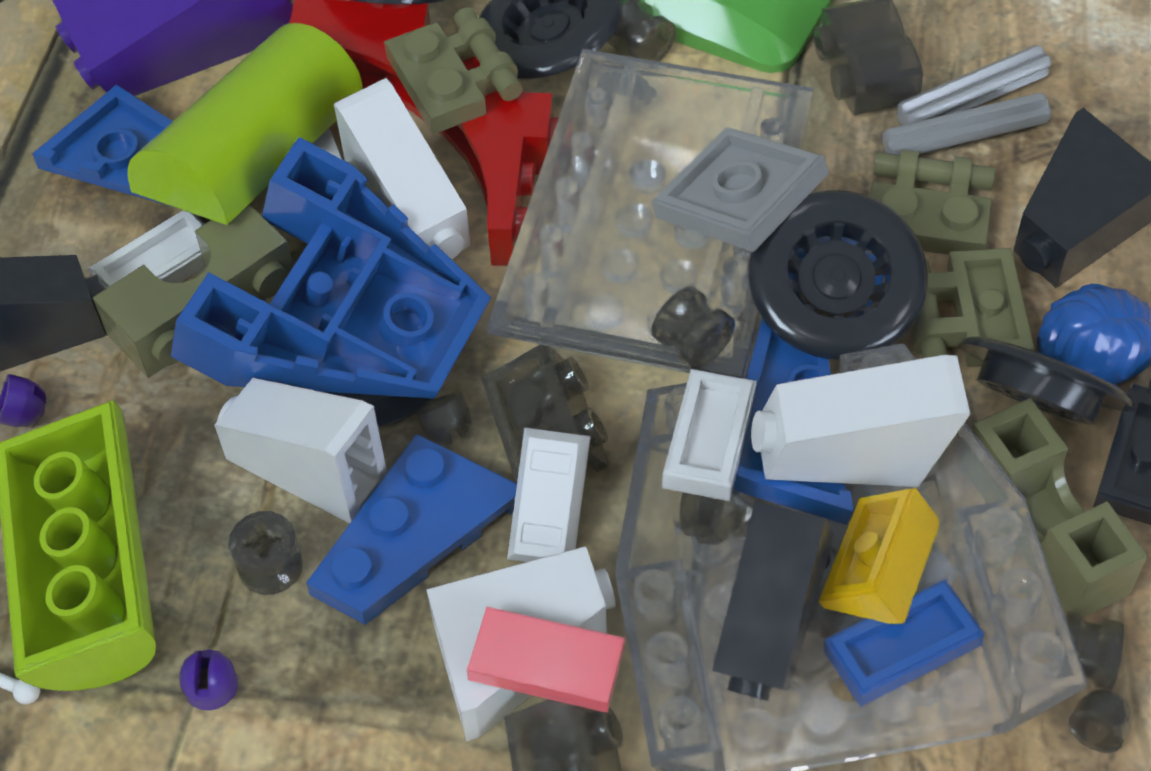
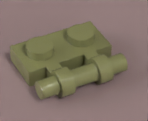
M470 7L462 8L454 15L453 20L459 29L458 33L446 37L438 22L384 41L388 61L432 134L486 115L484 96L498 91L503 100L511 101L516 99L523 90L521 83L517 79V66L506 52L499 51L495 44L496 35L487 20L479 18ZM476 57L480 62V67L468 71L462 61Z
M901 149L900 155L884 152L876 153L873 175L896 178V185L872 182L870 197L893 209L907 222L919 240L923 251L949 255L950 252L986 249L992 198L968 195V188L992 191L995 167L973 165L972 158L954 156L953 162L918 157L919 151ZM921 181L949 185V191L943 192L914 188V182Z
M1011 248L950 252L947 262L948 272L931 273L929 261L926 259L928 271L926 298L916 324L911 330L914 349L917 353L922 354V358L948 355L947 349L949 347H957L960 340L966 337L991 338L1034 351ZM954 301L957 317L940 318L938 303ZM964 352L967 367L982 366L983 361Z

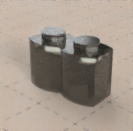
M860 0L822 8L821 26L814 28L815 49L818 58L821 61L828 60L831 66L830 79L835 98L838 101L845 100L848 109L853 115L897 107L901 101L921 93L923 70L920 59L912 41L904 32L900 15L892 0Z

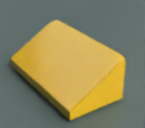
M916 488L859 498L818 601L823 608L887 624H903L906 621L939 528L937 515Z

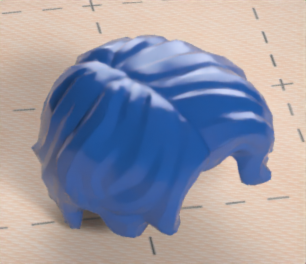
M1101 284L1084 285L1079 290L1072 291L1051 303V309L1044 315L1043 323L1037 335L1038 353L1073 365L1112 384L1125 383L1151 366V309L1147 302L1132 295L1126 289L1112 288Z

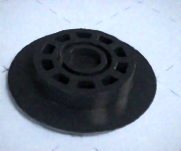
M490 0L483 8L479 18H484L488 21L495 32V44L499 51L509 54L517 66V79H537L567 71L586 61L599 51L618 27L623 12V0Z
M829 190L809 194L754 252L750 253L748 281L750 292L759 314L770 329L783 341L804 353L816 357L850 360L873 355L886 349L903 337L912 327L922 310L926 298L928 271L925 255L919 240L907 222L893 209L872 197L860 193ZM830 237L829 242L817 243V238ZM842 237L852 239L858 243L852 245L843 242ZM799 248H803L807 253L802 260L796 254ZM870 250L877 260L871 262L865 252ZM788 272L797 275V282L789 278ZM883 275L885 283L875 285V276ZM869 300L879 302L876 307L865 306Z
M966 337L957 344L964 352L983 361L976 379L980 384L1019 402L1031 398L1039 410L1088 425H1095L1102 406L1125 412H1134L1135 410L1133 399L1121 388L1096 375L1047 355L986 337Z

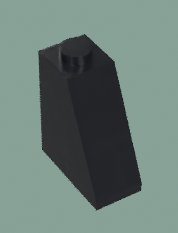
M1083 107L1074 114L1022 214L1013 251L1029 270L1039 273L1055 288L1059 287L1151 223V162Z
M77 255L0 257V371L106 336L92 299L103 291L97 274L85 278Z
M755 501L712 668L714 672L730 676L726 690L769 701L772 688L789 692L834 537V533L826 518Z

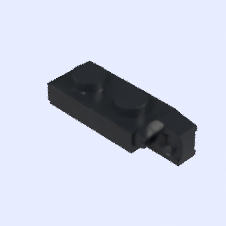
M1150 379L1148 388L1133 384L1132 388H1129L1127 392L1133 399L1135 410L1134 412L1121 411L1093 504V507H1096L1108 501L1117 515L1151 525Z

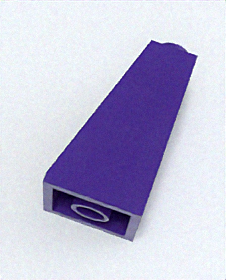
M52 0L62 19V22L56 25V29L69 49L74 54L79 53L80 57L73 62L86 84L92 90L101 86L106 93L115 85H118L133 96L252 52L277 29L289 24L293 9V2L291 0Z

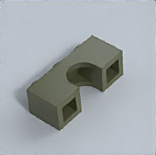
M250 204L228 225L210 220L194 231L206 268L196 278L181 283L166 282L157 278L143 264L92 298L106 334L147 378L164 367L178 362V360L170 357L176 320L208 272L264 300L276 295L292 270L293 263L287 240Z
M1029 398L973 423L963 467L1073 623L1130 596L1148 556L1108 501L1087 511H1084L1077 503L1068 487L1064 473V460L1068 447L1034 401Z

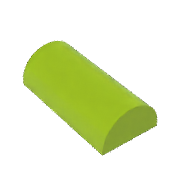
M290 23L280 27L132 157L127 172L131 192L228 225L269 186L270 179L298 137L310 143L315 142L337 120L334 103L363 89L355 64L346 51L333 38L317 28L300 23Z
M112 400L0 442V517L15 676L18 679L34 687L56 691H76L110 685L139 672L152 660L156 652L125 417L119 405Z

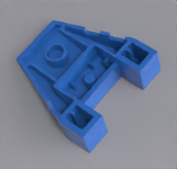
M298 137L269 181L262 217L269 224L308 245L270 304L208 272L176 320L170 357L225 386L246 387L252 378L319 392L436 398L491 297L436 244L429 247L407 226L409 218L394 204L388 208L366 186L368 179L355 166Z

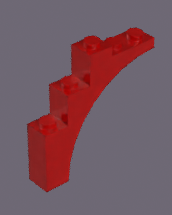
M294 0L289 24L300 23L309 25L333 38L346 51L355 64L363 89L387 78L406 109L424 121L388 61L384 41L430 25L428 4L370 3L349 0ZM476 57L462 61L468 71L480 67V62ZM498 91L484 96L486 115L439 132L466 161L483 193L487 208V231L491 266L515 267L518 243H528L530 232V208L522 207L524 196H534L536 175H550L552 152L562 153L564 118L554 117L552 93L521 92L516 99L505 101Z

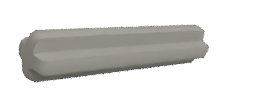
M1033 45L903 100L898 104V112L896 113L898 123L906 125L969 110L1046 77L1049 74V67L1051 65L1050 56L1045 54L1042 46Z
M1035 93L893 127L882 133V143L885 153L900 155L901 149L919 151V154L1042 125L1050 120L1051 111L1046 95Z

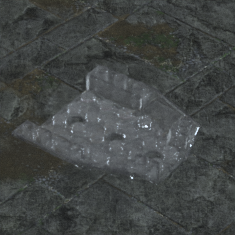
M903 343L841 354L839 373L916 359ZM687 383L647 390L615 566V577L652 768L665 771H801L1007 733L1086 688L1087 680L1025 497L966 422H964L919 487L844 484L845 490L851 491L854 510L859 498L916 488L937 515L939 528L916 593L946 579L985 633L982 646L862 707L858 705L857 701H844L838 698L830 688L832 683L840 678V676L823 651L824 639L866 618L823 608L818 601L827 578H822L789 692L772 688L769 701L726 690L730 676L714 672L712 668L754 503L757 501L798 512L802 511L733 490L730 501L662 488L663 471ZM826 519L834 533L829 555L834 559L837 556L850 520L848 524H843Z

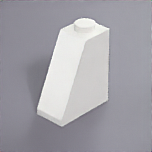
M385 78L334 103L344 159L355 166L368 179L366 186L388 208L394 204L409 218L407 226L429 247L436 244L451 259L470 247L467 208L388 79Z
M940 355L777 384L764 409L757 411L754 415L751 428L752 446L755 452H761L765 479L919 487L970 415L958 358L954 355Z
M252 378L238 396L231 397L224 404L215 424L226 460L349 524L387 474L374 406L362 400Z
M586 546L427 589L432 621L466 741L483 736L533 696L468 681L467 668L486 607L607 634L606 610L616 607L615 597L606 569L594 571Z

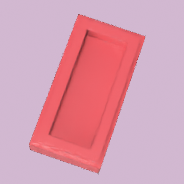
M486 607L467 668L468 681L608 713L625 649V638Z

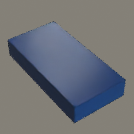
M946 579L914 595L906 621L903 624H887L873 619H864L825 638L823 651L858 705L862 707L982 646L985 633Z

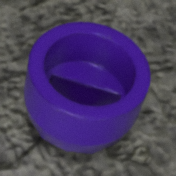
M8 374L0 394V424L12 427H29L37 423L45 414L46 393L41 386L28 378Z
M210 649L195 651L184 660L180 669V687L187 701L197 709L215 710L221 708L231 701L237 691L238 677L230 659L220 651ZM209 667L208 689H198L201 670Z

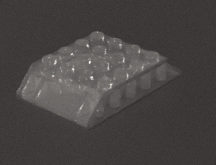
M582 49L487 325L488 334L690 373L691 369L744 378L756 332L762 319L754 304L748 281V264L751 251L657 219L651 201L726 127L803 150L813 88Z

